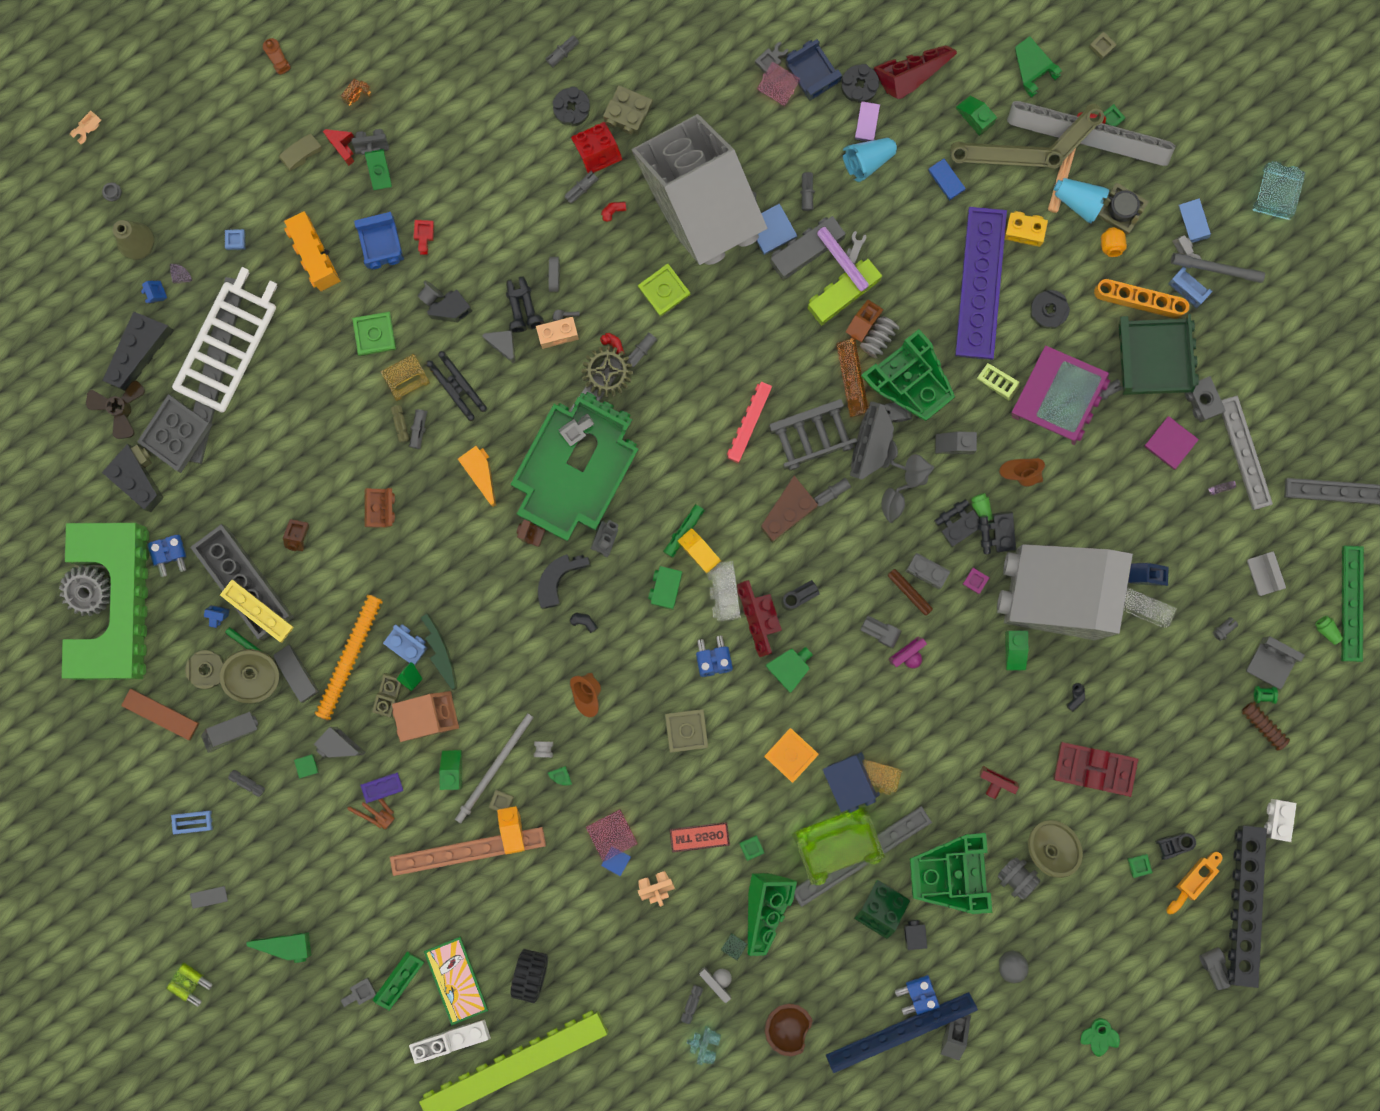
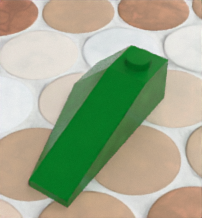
M752 873L748 892L749 956L767 955L776 936L775 931L779 922H783L785 918L783 914L787 906H791L797 881L770 873Z

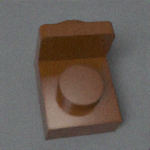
M289 520L283 536L285 548L291 551L304 550L303 542L309 529L307 522Z

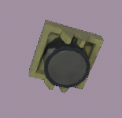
M1116 182L1105 199L1104 205L1097 217L1128 235L1149 201Z

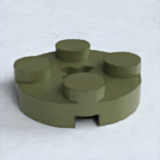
M202 650L196 652L186 663V677L197 688H214L220 684V670L224 663L223 658L213 651ZM205 664L210 668L207 675L201 672V668H204Z

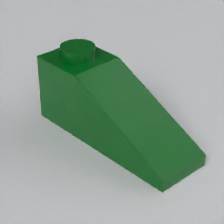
M309 932L246 942L248 947L285 960H294V963L305 962L306 958L312 956Z

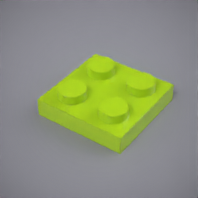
M669 264L663 266L638 285L640 291L660 317L691 295Z

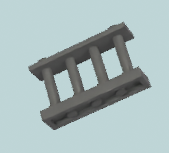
M842 399L769 424L771 434L776 433V435H779L788 462L783 464L784 470L789 468V471L799 468V464L841 449L845 452L854 448L853 445L857 443L856 438L849 440L839 414L841 413L840 410L844 407ZM828 414L833 417L842 443L831 446L822 422V416ZM811 420L812 423H815L824 447L823 450L814 453L804 429L805 422ZM794 427V429H797L806 456L795 459L786 435L788 428Z

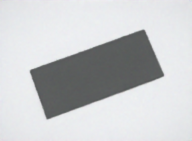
M225 886L190 893L193 909L228 901Z

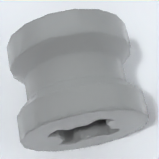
M534 741V746L536 747L534 757H553L551 752L553 742Z

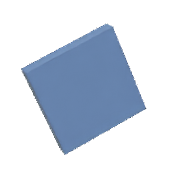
M780 204L761 213L768 229L758 234L757 243L764 255L797 238V234Z

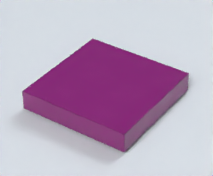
M1168 416L1144 447L1175 470L1199 439Z

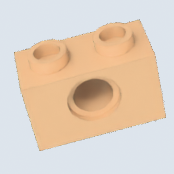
M573 317L536 326L542 349L579 340Z

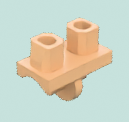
M665 871L656 874L657 884L651 885L649 878L639 880L640 890H637L642 901L649 898L651 904L658 902L659 906H663L662 900L669 898L668 891L675 889L672 880L669 879Z

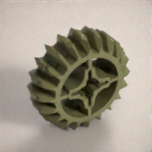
M606 346V352H603L602 347H599V354L593 350L592 355L594 357L592 358L587 355L586 359L589 362H583V366L587 367V369H582L581 373L587 375L583 376L582 380H589L585 384L586 388L593 386L590 392L594 393L597 389L598 397L601 396L602 392H605V398H608V392H611L612 397H615V390L622 394L623 391L620 387L622 386L624 389H627L628 385L625 382L632 381L630 377H627L633 375V371L627 370L632 367V364H625L629 357L627 356L622 359L624 352L621 351L617 355V348L615 347L613 352H610L609 346ZM605 358L603 366L592 369L598 360ZM610 358L618 361L623 370L613 367L610 363ZM608 363V368L612 372L609 373L608 380L606 381L605 373L602 374V372L605 371ZM592 375L602 377L604 386L596 383ZM622 376L617 384L610 386V380L613 377Z

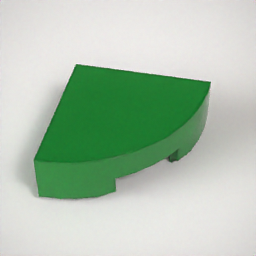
M566 766L548 772L549 777L557 784L572 785Z

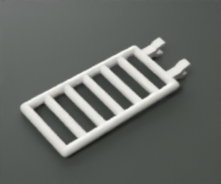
M243 267L234 285L229 282L223 284L172 385L173 390L219 412L226 411L276 310V306L270 303V300L277 289V284L269 281L262 298L241 289L249 275V270ZM228 291L267 309L263 319L225 302L224 299ZM222 308L259 326L255 335L252 336L215 318L219 309ZM211 325L250 342L246 353L207 335ZM203 341L242 359L238 369L236 370L199 352ZM196 358L234 376L229 387L190 369L194 359ZM186 375L225 393L221 403L182 386Z

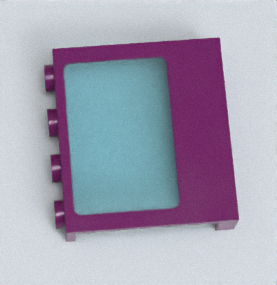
M1045 345L1012 411V418L1019 420L1021 417L1070 439L1071 444L1075 445L1077 440L1081 441L1085 434L1083 430L1085 424L1089 425L1094 414L1091 413L1093 408L1098 407L1102 400L1100 396L1102 390L1106 391L1111 380L1108 379L1109 373Z

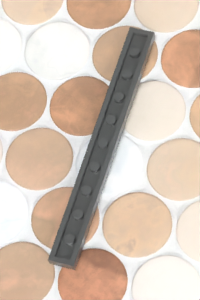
M225 277L224 283L229 282L234 285L236 279ZM228 291L224 301L240 308L242 297ZM220 308L216 318L235 327L237 315ZM213 326L211 337L231 345L233 334ZM209 344L207 356L226 364L229 353ZM205 363L202 374L222 383L224 372ZM200 382L198 393L217 402L219 390ZM195 401L193 411L212 424L215 409ZM210 430L189 462L202 464Z

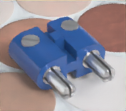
M180 535L170 536L147 544L153 566H158L161 577L167 576L164 564L171 561H177L180 572L186 571L183 559L187 556Z
M719 636L716 637L718 648H714V650H706L703 639H701V643L700 640L697 641L699 652L696 653L701 677L712 676L716 673H727L733 670L729 647L724 646L723 636H720V640Z
M929 975L906 982V987L895 990L897 997L909 993L913 1001V1005L902 1008L903 1015L915 1011L919 1015L940 1008Z

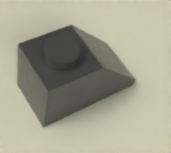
M977 432L936 434L935 454L973 455L977 451Z
M970 1015L947 1024L942 1041L941 1055L960 1060L967 1047Z

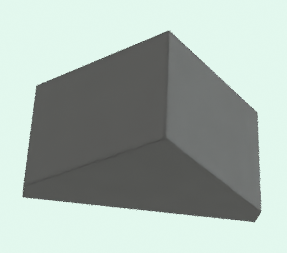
M512 331L483 334L482 337L488 344L512 363L516 361Z

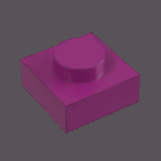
M972 568L962 585L979 595L989 577Z

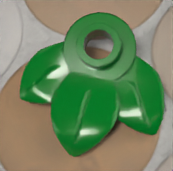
M1097 1018L1093 1021L1090 1028L1082 1032L1080 1042L1084 1045L1090 1044L1093 1053L1100 1057L1107 1052L1109 1046L1118 1048L1120 1038L1117 1031L1111 1028L1110 1023L1106 1019ZM1100 1027H1105L1102 1031H1098Z

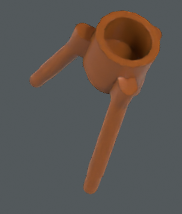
M383 799L378 801L386 811L381 810L379 813L365 802L362 803V806L376 816L375 819L350 806L347 808L354 814L385 830L395 819L392 816L394 812Z

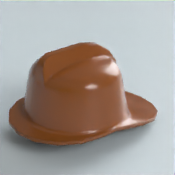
M1039 458L1010 460L1000 467V475L1005 479L1017 480L1022 486H1033L1043 482L1042 471L1045 467V462Z
M592 673L574 676L570 680V686L576 707L584 716L594 717L599 710L597 698L600 694L601 686Z

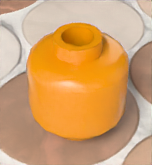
M1112 227L1101 235L1103 253L1109 257L1122 255L1127 248L1126 236L1122 230Z

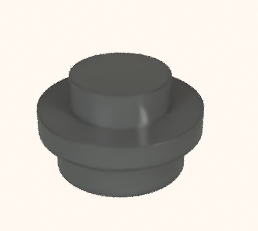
M111 182L104 185L102 194L106 200L113 202L120 198L122 191L118 184Z

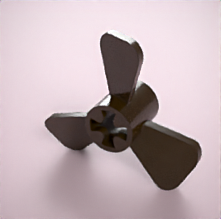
M133 381L121 398L113 396L109 399L94 390H90L87 393L86 407L90 410H106L114 416L113 436L115 438H131L134 436L135 431L127 419L131 413L129 403L143 396L145 388L138 381ZM117 404L122 406L121 410L116 409Z

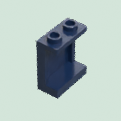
M818 39L810 40L800 50L790 52L787 55L785 64L809 101L837 85L842 79L840 71L834 69L820 48Z
M862 752L822 769L841 812L846 810L849 813L859 809V805L863 803L866 806L877 802L876 798L880 796L879 792H875L862 763V760L865 759Z

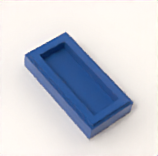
M942 159L928 169L949 201L965 191L966 188L945 159Z

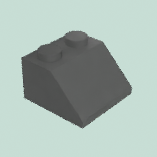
M329 727L314 744L317 747L316 751L324 758L326 756L328 758L360 756L366 753L338 727Z

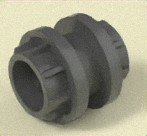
M1013 858L999 872L998 878L1002 881L1000 885L1005 887L1009 884L1014 889L1011 894L1014 898L1018 896L1023 900L1040 884V879L1036 876L1038 872L1035 869L1030 873L1024 868L1027 864L1024 859L1020 861L1018 858Z

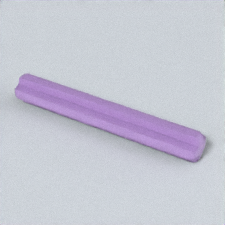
M821 228L817 235L860 291L867 289L869 284L827 228Z

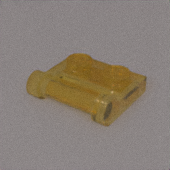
M415 354L381 371L396 401L401 400L402 396L420 386L430 384ZM419 374V379L397 390L396 386Z

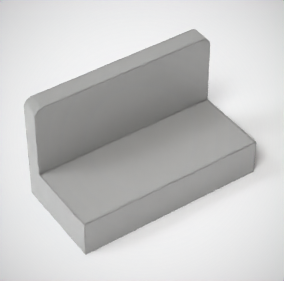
M1274 551L1247 560L1259 596L1286 588Z

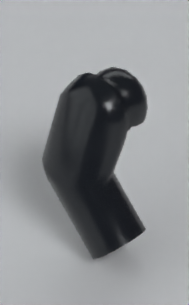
M1075 683L1072 686L1073 699L1066 705L1071 712H1074L1085 701V688L1080 683Z

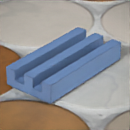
M212 811L171 815L173 834L213 830L211 824ZM206 815V819L176 822V818ZM207 823V827L177 830V826Z

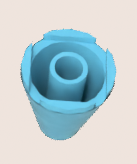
M890 138L848 145L843 149V151H846V154L843 155L845 167L850 175L854 174L857 177L854 179L855 181L861 182L896 154L897 145Z
M1063 178L1062 181L1058 180L1053 189L1056 191V197L1090 224L1096 219L1104 205L1103 197L1107 198L1109 194V189L1067 178Z

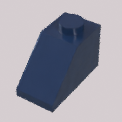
M1131 563L1128 583L1168 586L1169 567L1151 563Z

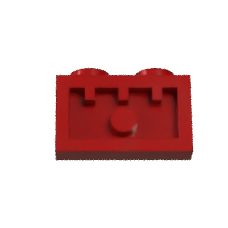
M605 122L571 137L582 158L587 173L590 171L595 173L623 160L618 145Z

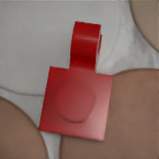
M415 220L414 240L419 241L418 251L420 255H428V241H433L434 221Z

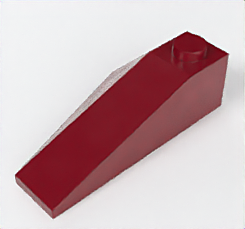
M946 45L924 51L921 56L908 55L906 56L907 59L896 62V59L887 61L874 67V71L886 93L896 99H901L916 90L957 54V50Z

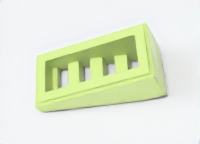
M989 363L986 364L977 377V380L1011 401L1020 388L1019 381ZM992 371L993 373L988 380L985 379L989 372ZM998 375L999 378L997 379V381L995 382V384H993V383H992L993 380H994L995 377ZM1003 380H1005L1006 382L1004 383L1002 388H1000L999 385L1002 383ZM1011 384V388L1008 392H1006V389Z

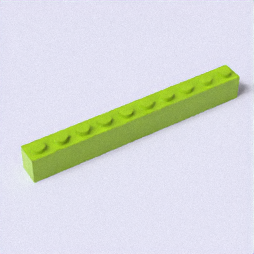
M593 1010L582 1014V1019L578 1021L572 1019L564 1024V1028L558 1030L556 1027L547 1032L548 1036L542 1039L538 1036L529 1041L530 1045L524 1048L520 1045L511 1050L512 1054L506 1057L502 1054L493 1059L494 1063L490 1065L484 1063L476 1067V1072L472 1074L466 1072L458 1077V1081L452 1083L450 1080L442 1084L440 1090L434 1092L432 1089L424 1093V1098L419 1101L423 1111H456L606 1036L608 1030L599 1011L593 1012Z

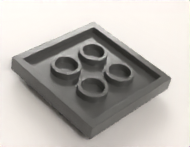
M168 394L137 442L173 469L182 473L212 427V424Z

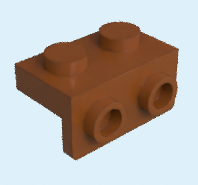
M392 488L365 489V527L388 528L392 526V523L395 521V513L392 512L395 494L392 493Z

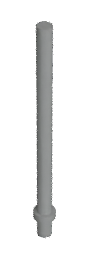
M527 713L470 798L464 806L460 807L461 811L456 816V821L462 823L467 814L470 815L472 812L471 808L534 718Z

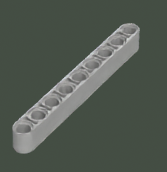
M1014 101L1007 122L1013 126L1059 138L1078 117L1033 104ZM1103 123L1097 125L1080 143L1162 166L1169 164L1175 150V145L1170 141Z

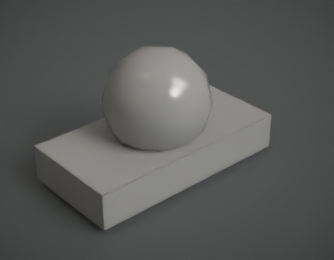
M706 967L702 968L699 975L721 1000L727 1003L731 999V995L724 988L728 987L732 981L730 972L722 968L716 970L712 975Z

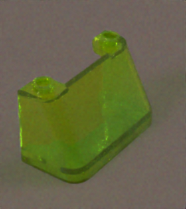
M859 807L858 810L851 813L848 811L799 829L792 834L811 885L824 884L828 874L865 861L874 865L885 858L870 814L865 807Z

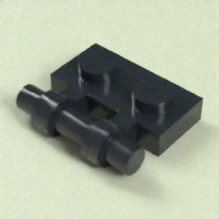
M966 499L960 503H955L953 508L947 512L943 511L934 520L937 526L943 523L946 525L947 528L942 530L941 533L951 547L979 530L981 521L974 510L968 514L964 510L970 505ZM958 513L961 518L952 523L950 518Z
M1012 511L992 514L993 521L988 522L987 515L980 516L979 530L982 532V540L980 542L984 554H991V546L994 545L997 552L1016 550ZM990 529H994L995 538H990Z

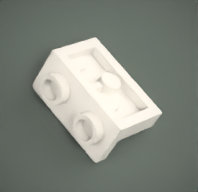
M1271 799V803H1268L1267 806L1268 822L1264 826V828H1267L1266 838L1291 842L1297 803Z

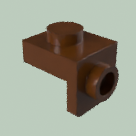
M523 519L516 533L518 534L517 538L522 542L539 547L546 530Z

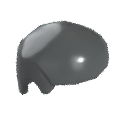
M1017 951L1005 952L999 959V972L1006 982L1013 984L1025 980L1029 969L1026 958Z

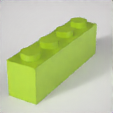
M869 259L864 262L860 260L855 264V267L869 284L867 289L860 291L845 272L838 278L839 281L837 283H830L824 288V293L820 296L816 294L809 300L810 303L807 309L821 326L881 281L882 275Z

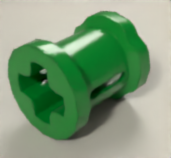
M1255 686V703H1277V687L1260 688V686Z

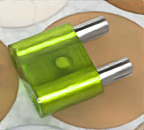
M182 963L166 989L186 1002L188 1000L198 1007L202 1001L192 995L198 984L208 990L211 989L213 984L204 979V975L186 963Z

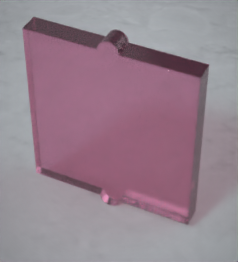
M772 62L767 72L762 75L763 79L757 90L785 106L791 94H794V89L800 78Z

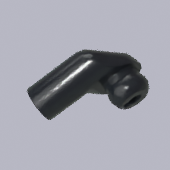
M577 612L570 618V623L573 626L578 624L585 625L590 633L598 629L588 614Z

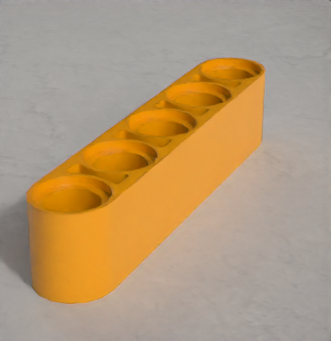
M1109 279L1100 281L1094 289L1097 299L1174 319L1181 318L1189 310V303L1184 298ZM1100 286L1107 287L1108 293H1103ZM1119 291H1124L1127 294V298H1122L1119 295ZM1138 295L1145 298V303L1138 300ZM1156 300H1161L1164 307H1159L1156 304ZM1175 305H1180L1182 312H1178L1175 309Z

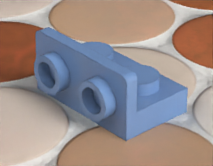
M395 624L393 626L394 629L383 644L407 662H412L416 665L428 649L424 645L426 641L418 635L414 638L409 634L411 630L403 624L400 626Z

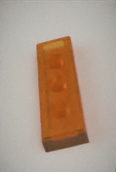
M851 338L836 344L850 417H857L866 413L868 404L863 378L861 377L862 372L856 341Z

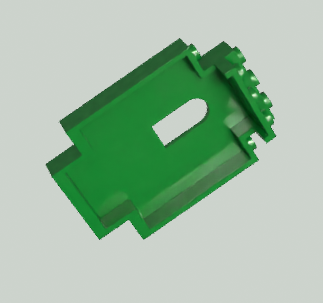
M589 392L580 394L571 412L568 411L569 408L561 403L558 405L553 404L510 484L512 487L527 494L517 515L567 542L578 522L593 530L597 529L638 452L636 443L629 439H626V441L622 440L632 423L631 415L623 410H620V412L614 410V406L606 401H603V403L597 401V397ZM588 414L594 424L585 429L584 432L585 434L595 436L598 444L584 472H581L566 464L578 442L570 446L559 432V429L573 419L578 423L584 415Z

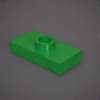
M384 149L365 152L373 190L392 187Z

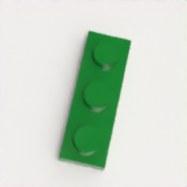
M407 951L372 1000L390 1011L424 964V961Z

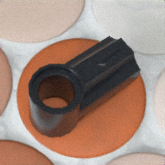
M811 580L793 591L787 592L783 596L781 604L784 609L791 611L820 595L816 584ZM792 596L795 599L796 603L794 606H789L786 603L787 597Z

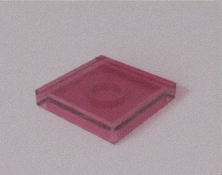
M621 809L586 827L603 862L638 844Z

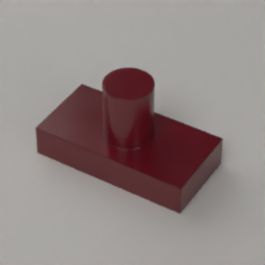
M982 766L979 772L980 777L991 782L986 795L996 799L1001 788L1016 794L1019 789L1018 782Z

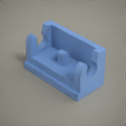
M1200 198L1180 204L1179 209L1191 242L1194 243L1210 238L1211 233Z
M1183 266L1168 284L1197 308L1212 291L1210 289L1207 290L1185 271L1186 268Z

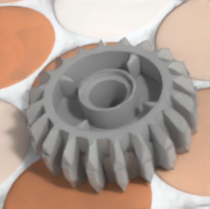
M80 565L78 568L73 567L61 579L62 584L59 586V589L63 592L60 593V597H65L63 603L69 604L68 609L74 608V614H77L79 611L82 616H85L87 613L89 616L94 615V613L99 614L110 603L111 584H107L110 578L103 577L105 572L98 573V567H95L93 570L91 565L86 567ZM83 587L89 590V594L84 592Z

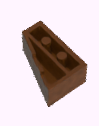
M795 475L761 525V530L772 543L818 507L816 501Z

